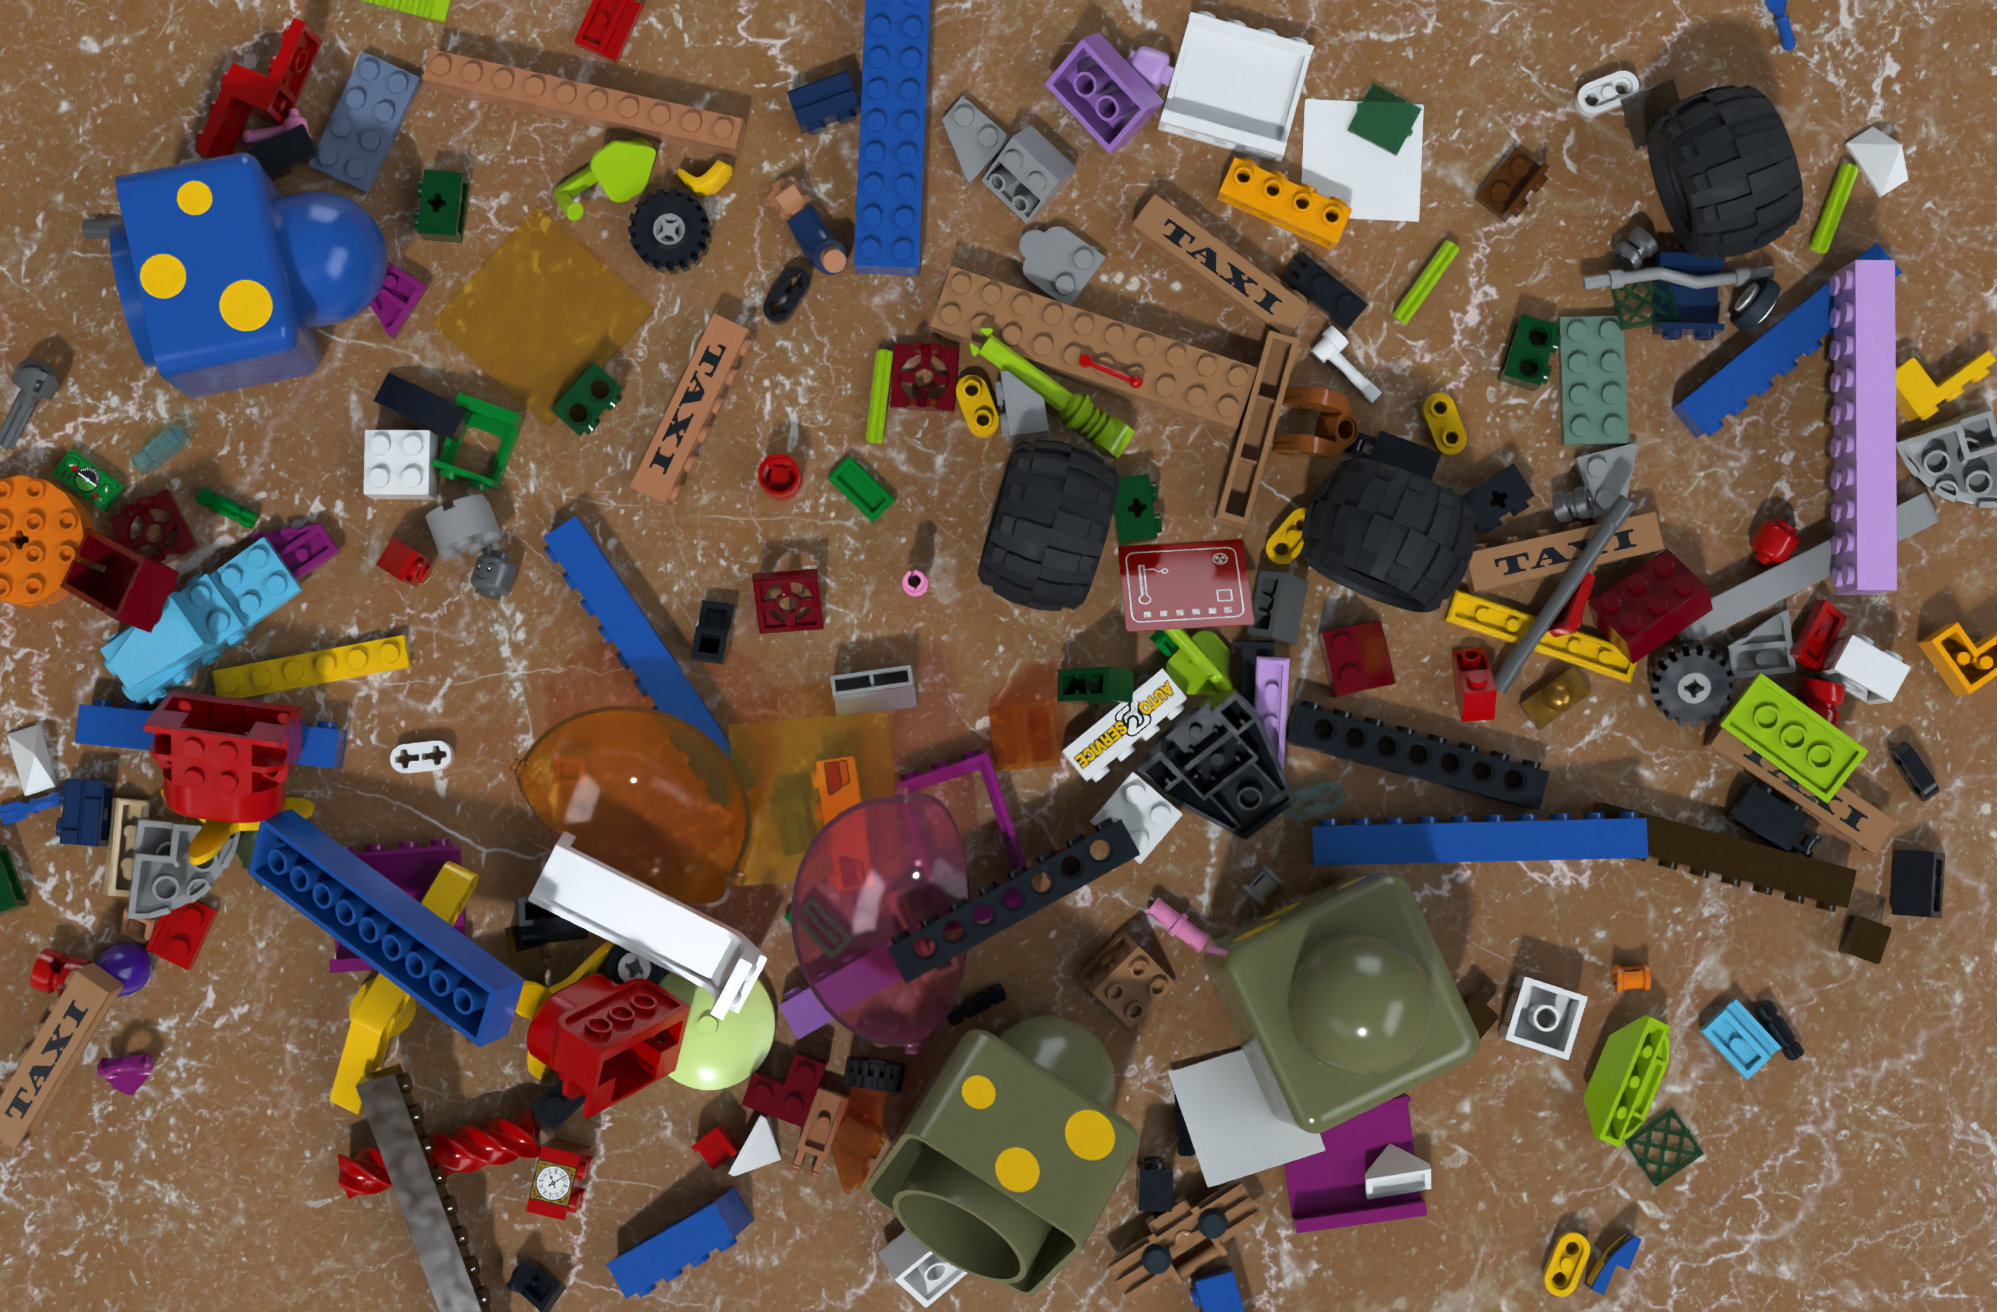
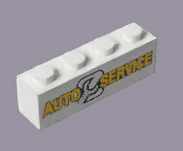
M1162 668L1133 692V703H1120L1061 753L1085 782L1092 778L1096 783L1110 771L1107 765L1117 757L1121 762L1135 751L1132 744L1141 736L1147 741L1158 732L1160 728L1157 723L1167 716L1171 721L1185 709L1181 703L1187 697Z

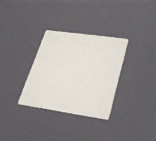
M1305 99L1301 183L1316 188L1318 190L1317 194L1328 199L1330 196H1334L1347 203L1346 207L1352 209L1349 219L1419 222L1424 105Z
M1242 1049L1168 1073L1208 1188L1325 1151L1320 1133L1306 1132L1280 1120L1271 1112Z

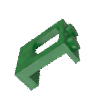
M458 392L454 404L467 410L472 415L458 442L456 443L446 438L439 459H433L431 465L440 470L439 476L455 482H457L458 477L470 480V487L486 493L488 488L499 490L525 418L516 412ZM473 427L496 435L501 439V444L487 477L454 465L468 428Z

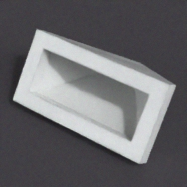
M1871 127L1845 144L1879 198L1908 180L1902 144L1875 127Z
M35 725L7 734L24 796L58 787L41 726Z
M764 1113L760 1115L728 1174L734 1177L781 1160L769 1115Z
M1391 1143L1388 1144L1365 1173L1366 1199L1431 1189L1430 1164Z

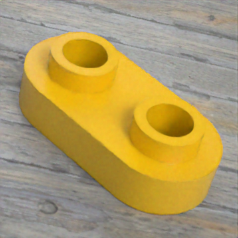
M977 375L964 376L956 386V397L968 429L978 438L991 437L999 427V416L987 384ZM968 386H976L978 389L977 394L974 396L968 395L966 393ZM981 415L989 418V423L985 426L977 423V418Z
M1444 393L1430 395L1423 402L1421 414L1437 452L1442 453L1441 455L1454 456L1461 452L1467 443V435L1451 397ZM1439 403L1444 406L1445 411L1443 414L1435 412V404ZM1446 434H1454L1456 443H1448L1446 441Z
M1299 508L1293 511L1267 541L1265 554L1273 564L1279 566L1287 565L1301 552L1304 542L1303 538H1301L1302 531L1298 530L1296 523L1298 520H1304L1307 508ZM1283 544L1287 549L1286 554H1277L1275 551L1276 545Z
M1566 1231L1559 1235L1543 1270V1285L1555 1296H1568L1575 1290L1589 1258V1242L1580 1233ZM1575 1242V1251L1567 1253V1244ZM1561 1272L1563 1280L1560 1283H1554V1275Z

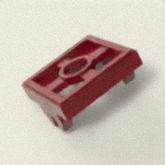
M920 341L913 342L912 344L894 343L890 409L954 413L958 347H943L934 342L923 344ZM921 354L920 367L916 368L913 373L901 372L909 359ZM931 355L943 362L948 375L936 374L934 369L930 367ZM928 370L933 374L934 380L929 387H920L915 382L916 374L919 371ZM901 382L913 383L914 387L919 390L918 398L909 397L903 390ZM936 385H947L940 397L936 399L928 398V392Z
M167 489L153 497L148 496L136 499L137 503L125 505L122 513L109 519L119 540L136 549L146 544L156 546L159 554H152L150 557L165 565L199 547L171 491ZM149 509L163 510L170 514L172 519L165 523L155 521ZM140 515L144 523L142 534L131 540V526L136 517ZM157 524L163 528L164 536L159 542L153 543L148 539L147 531L152 525ZM178 528L177 541L174 546L168 547L166 542L169 538V532Z
M818 568L752 574L759 634L824 629L822 590ZM797 582L805 586L812 596L800 597L797 593L792 592L791 583ZM775 584H781L782 593L776 599H766L765 594L768 589ZM791 597L797 601L798 605L794 609L785 610L779 605V602L783 598ZM812 607L803 617L795 619V614L801 608ZM768 610H777L785 616V619L773 616Z

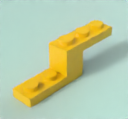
M1988 350L1970 360L1936 386L1915 357L1896 367V406L1908 422L1919 417L1924 421L1939 410L1936 405L1942 400L1946 399L1947 402H1950L1965 391L1962 386L1969 380L1974 384L1988 375L1990 371L1987 367L1997 360Z

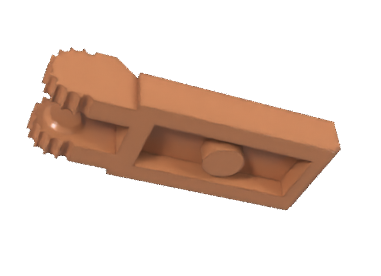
M821 1085L819 1086L796 1148L798 1152L790 1172L791 1174L798 1175L804 1163L803 1159L807 1152L818 1157L810 1172V1181L817 1182L824 1161L829 1157L851 1096Z

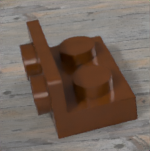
M1516 147L1475 200L1504 223L1511 215L1517 218L1528 205V202L1524 199L1531 190L1537 193L1547 181L1548 177L1544 173L1550 166L1546 163L1540 166Z

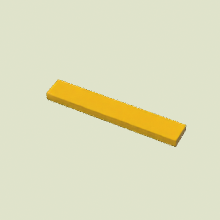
M1456 589L1444 621L1518 645L1536 619V616ZM1580 631L1556 638L1546 632L1533 650L1626 683H1631L1637 662L1632 664L1612 642Z

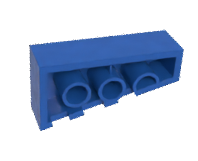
M735 1186L725 1191L713 1203L711 1200L688 1214L686 1219L679 1218L663 1228L658 1235L656 1233L618 1254L606 1264L626 1299L636 1293L639 1297H643L657 1288L655 1282L664 1278L667 1283L684 1272L682 1267L691 1263L694 1268L710 1258V1251L718 1248L720 1252H723L738 1242L735 1237L754 1219Z

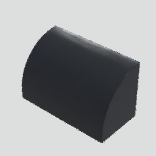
M1895 849L1892 915L1942 919L1945 853Z
M529 897L518 898L519 928L523 945L589 938L588 930L528 901Z

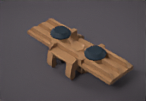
M1239 1178L1231 1181L1192 1207H1190L1184 1195L1175 1199L1177 1204L1172 1208V1212H1165L1159 1217H1155L1152 1214L1144 1219L1151 1230L1150 1234L1105 1262L1129 1303L1169 1277H1172L1178 1286L1184 1283L1182 1279L1220 1255L1222 1258L1228 1255L1222 1243L1263 1218ZM1205 1238L1211 1239L1213 1242L1211 1246L1178 1267H1174L1171 1262L1172 1259Z

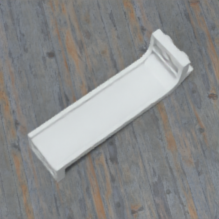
M564 831L555 845L528 901L704 988L715 999L711 1015L723 1020L728 1010L739 1013L768 958L742 932L571 847L576 836Z

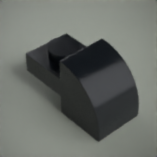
M702 600L699 622L695 629L691 660L726 664L731 645L730 636L735 604Z

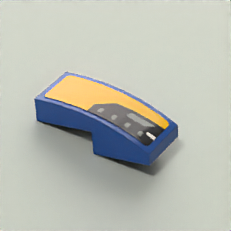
M1630 1232L1620 1236L1602 1253L1584 1284L1591 1290L1604 1295L1616 1265L1629 1270L1642 1239Z

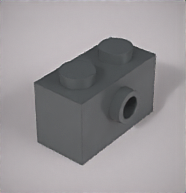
M1260 570L1252 606L1254 624L1248 626L1247 634L1265 640H1273L1274 642L1296 644L1309 581L1283 572Z

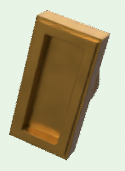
M1572 666L1519 705L1537 730H1541L1564 712L1569 711L1571 707L1591 694L1592 691L1574 666Z

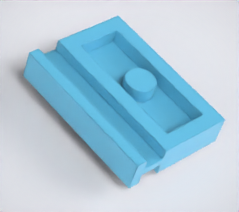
M1733 998L1724 1009L1722 1008L1699 1031L1742 1078L1748 1080L1782 1047L1742 1004Z

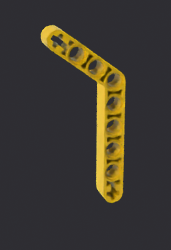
M449 860L440 870L421 904L453 927L476 888L479 875ZM380 972L353 1016L330 1095V1102L358 1116H361L365 1110L357 1092L356 1084L363 1075L381 1070L393 1027L411 998L408 993Z

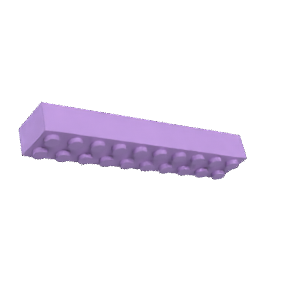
M1854 260L1834 273L1829 286L1830 294L1834 296V308L1830 313V326L1834 328V340L1830 345V358L1834 360V373H1832L1830 378L1831 392H1834V405L1830 411V421L1835 427V438H1832L1830 445L1831 456L1835 457V470L1832 471L1830 479L1831 488L1835 490V502L1831 506V520L1835 522V535L1831 539V552L1835 555V568L1831 572V583L1835 587V595H1879L1897 590L1895 260Z

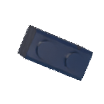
M847 70L787 91L801 134L806 132L809 135L822 133L827 129L826 125L837 121L841 125L850 123L857 118L856 114L861 113L860 104Z
M66 778L65 785H62L59 790V802L63 804L62 817H59L56 823V835L60 837V844L108 846L113 793L112 781Z

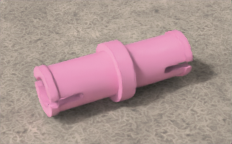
M909 571L903 578L902 586L908 595L918 597L926 592L928 580L920 571ZM914 579L920 581L917 588L910 586Z
M1160 897L1157 898L1146 913L1170 930L1168 934L1172 937L1176 935L1196 950L1197 953L1201 951L1211 937L1188 921L1189 916L1185 913L1179 914L1162 901Z

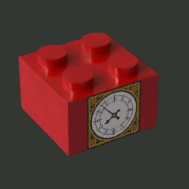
M552 1138L541 1146L526 1212L565 1221L570 1215L576 1213L578 1208L582 1207L586 1194V1189L581 1188L585 1176L590 1175L594 1156H589L591 1146Z

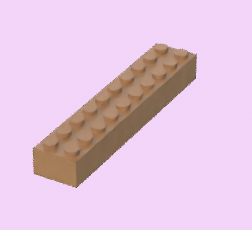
M950 266L930 325L931 334L967 346L969 343H972L978 348L987 338L978 330L980 328H992L991 335L1039 370L1233 435L1238 429L1258 369L1257 367L954 266ZM1087 354L1094 362L1131 377L1139 376L1143 381L1140 388H1133L1129 382L1092 367L1082 368L1079 365V357Z

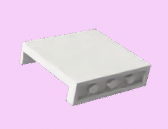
M1206 11L1191 12L1158 130L1281 163L1314 46L1309 45L1307 40L1300 37H1290L1288 39L1277 36V33L1271 29L1260 28L1255 30L1246 27L1245 23L1231 19L1228 22L1216 19L1214 14Z

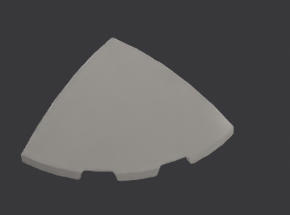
M1989 406L1939 422L1896 441L1897 450L1907 468L1915 477H1918L1930 487V490L1935 494L1952 502L1960 501L1975 504L1979 508H1997V425L1993 411Z
M137 817L127 919H146L167 915L172 910L187 903H193L204 896L213 887V883L223 870L229 867L235 855L241 831L235 833V837L228 840L225 846L213 858L203 864L192 865L189 863V847L204 824Z

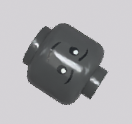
M492 550L490 555H480L477 558L470 581L471 585L476 588V594L494 600H500L501 596L510 594L517 574L516 565L509 562L510 555Z

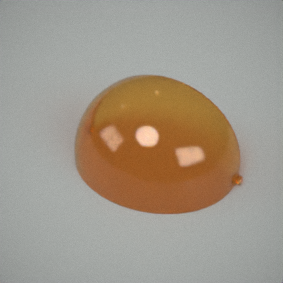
M607 706L575 714L554 725L539 737L522 760L516 758L512 762L510 770L514 772L518 787L528 805L558 837H561L564 831L576 836L571 847L689 906H718L729 898L736 885L740 887L744 883L746 874L743 871L749 858L753 838V817L746 788L737 769L725 752L710 737L686 721L661 711L643 707Z

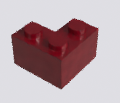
M798 1051L794 1056L786 1080L756 1070L752 1074L741 1105L803 1128L829 1062Z

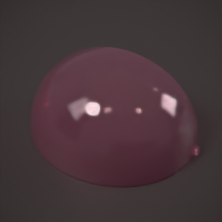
M908 786L895 787L896 793L872 797L854 804L834 817L817 834L806 851L797 872L791 903V926L795 951L801 970L809 987L825 1010L845 1028L862 1038L883 1045L905 1048V1054H917L921 1044L930 1040L939 1031L952 1009L962 980L967 951L906 984L887 947L892 944L890 938L906 929L911 934L922 928L919 922L935 913L940 918L951 912L948 906L964 897L969 902L970 886L963 843L949 810L939 799L930 794L909 793ZM955 920L949 921L944 927L945 936L952 940L958 939L963 933L962 924ZM920 937L915 942L914 948L919 955L925 956L933 951L934 943L929 937Z

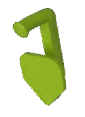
M635 138L628 142L612 141L593 154L590 159V165L560 183L553 190V196L562 211L572 221L579 220L583 215V206L578 202H574L572 198L596 182H599L610 200L617 203L626 202L646 188L656 151L651 143L644 138Z
M1184 629L1164 630L1179 647L1168 659L1165 670L1183 694L1215 695L1232 690V684L1229 680L1230 651L1216 634L1203 630L1196 632L1190 637Z

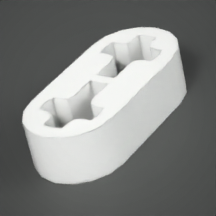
M443 741L402 744L393 749L390 755L391 766L400 773L411 774L447 769L452 765L455 753L450 744ZM438 746L440 751L446 752V757L441 759V764L439 765L437 760H426V754L435 753ZM404 750H407L409 755H419V760L409 762L408 768H406L404 763H399V757L404 756Z

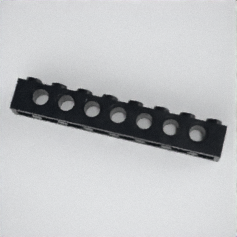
M1302 700L1301 705L1295 704L1292 707L1286 730L1285 744L1520 807L1540 810L1549 776V771L1540 769L1541 763L1522 759L1521 764L1509 761L1510 755L1497 751H1491L1490 756L1478 753L1479 747L1459 742V746L1455 747L1446 744L1447 738L1428 734L1427 739L1414 736L1416 730L1397 725L1396 730L1384 728V721L1365 717L1364 722L1352 719L1353 713L1334 709L1333 714L1320 710V704ZM1318 720H1324L1330 726V733L1326 738H1320L1314 732V725ZM1350 728L1357 729L1361 734V742L1356 747L1349 745L1345 738L1346 732ZM1382 736L1389 738L1393 745L1392 751L1388 755L1380 753L1377 748V742ZM1413 745L1420 746L1424 752L1423 760L1420 763H1414L1409 758V749ZM1445 753L1452 755L1455 759V767L1450 772L1445 771L1440 765L1441 757ZM1476 762H1481L1486 767V776L1482 780L1476 779L1472 774V767ZM1508 770L1515 772L1518 777L1517 785L1512 789L1508 788L1503 780Z
M1109 817L1094 826L1096 832L1086 838L1082 833L1072 837L1065 842L1067 848L1057 854L1051 849L1036 857L1038 864L1028 870L1022 865L1007 873L1008 881L1000 885L993 881L978 889L979 897L969 902L964 897L948 906L951 911L948 914L939 918L937 913L920 921L919 923L922 928L910 934L908 929L891 937L892 944L887 949L906 984L1139 856L1140 852L1122 819L1114 822ZM1097 840L1103 841L1108 848L1106 856L1100 860L1095 859L1090 853L1092 843ZM1068 856H1073L1079 863L1078 871L1071 876L1064 874L1061 869L1063 859ZM1044 872L1049 876L1050 885L1045 891L1039 892L1033 888L1032 878L1035 874ZM1015 888L1021 894V901L1016 907L1010 908L1003 903V894L1007 889ZM981 904L988 905L992 910L991 919L983 924L976 922L973 917L974 909ZM953 920L960 922L963 926L962 935L954 940L947 938L944 934L945 925ZM920 937L932 939L934 949L929 955L922 956L915 951V942Z

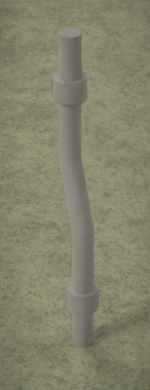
M1661 266L1630 271L1613 269L1608 270L1606 274L1582 277V287L1584 290L1608 287L1611 290L1623 288L1624 284L1658 279L1694 289L1730 284L1739 287L1749 285L1750 282L1758 281L1764 276L1773 279L1775 271L1773 266L1749 269L1748 266L1733 268L1730 272L1695 276Z

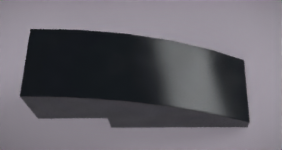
M391 373L387 374L373 400L456 443L472 415L467 410Z

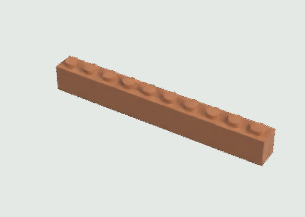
M429 49L422 80L432 91L735 159L740 158L746 133L743 118L435 49Z

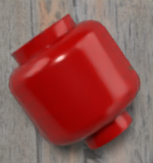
M1777 517L1773 521L1764 520L1750 541L1751 548L1756 551L1754 558L1769 567L1774 562L1781 564L1789 560L1800 542L1799 537L1796 535L1798 529Z

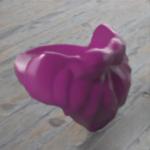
M145 1052L142 1056L135 1055L130 1058H102L97 1066V1074L101 1078H105L114 1089L127 1095H134L135 1091L149 1078L150 1073L153 1071L152 1058L148 1052Z

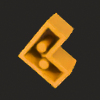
M1956 622L1943 625L1918 643L1955 696L1970 695L1997 676V632L1988 633L1973 644L1960 624Z

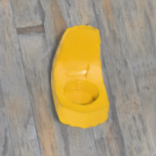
M717 160L700 177L692 176L680 168L677 170L679 178L698 197H708L716 194L733 176V167L720 160Z

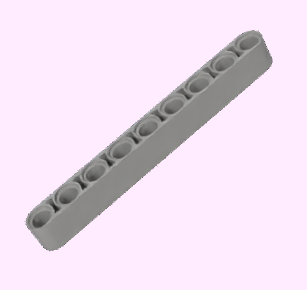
M1926 492L1920 493L1897 505V542L1940 521ZM1832 537L1789 558L1784 563L1777 564L1711 597L1713 610L1678 633L1680 641L1685 640L1687 645L1691 644V639L1701 641L1831 576L1832 569L1835 568V555L1831 552Z

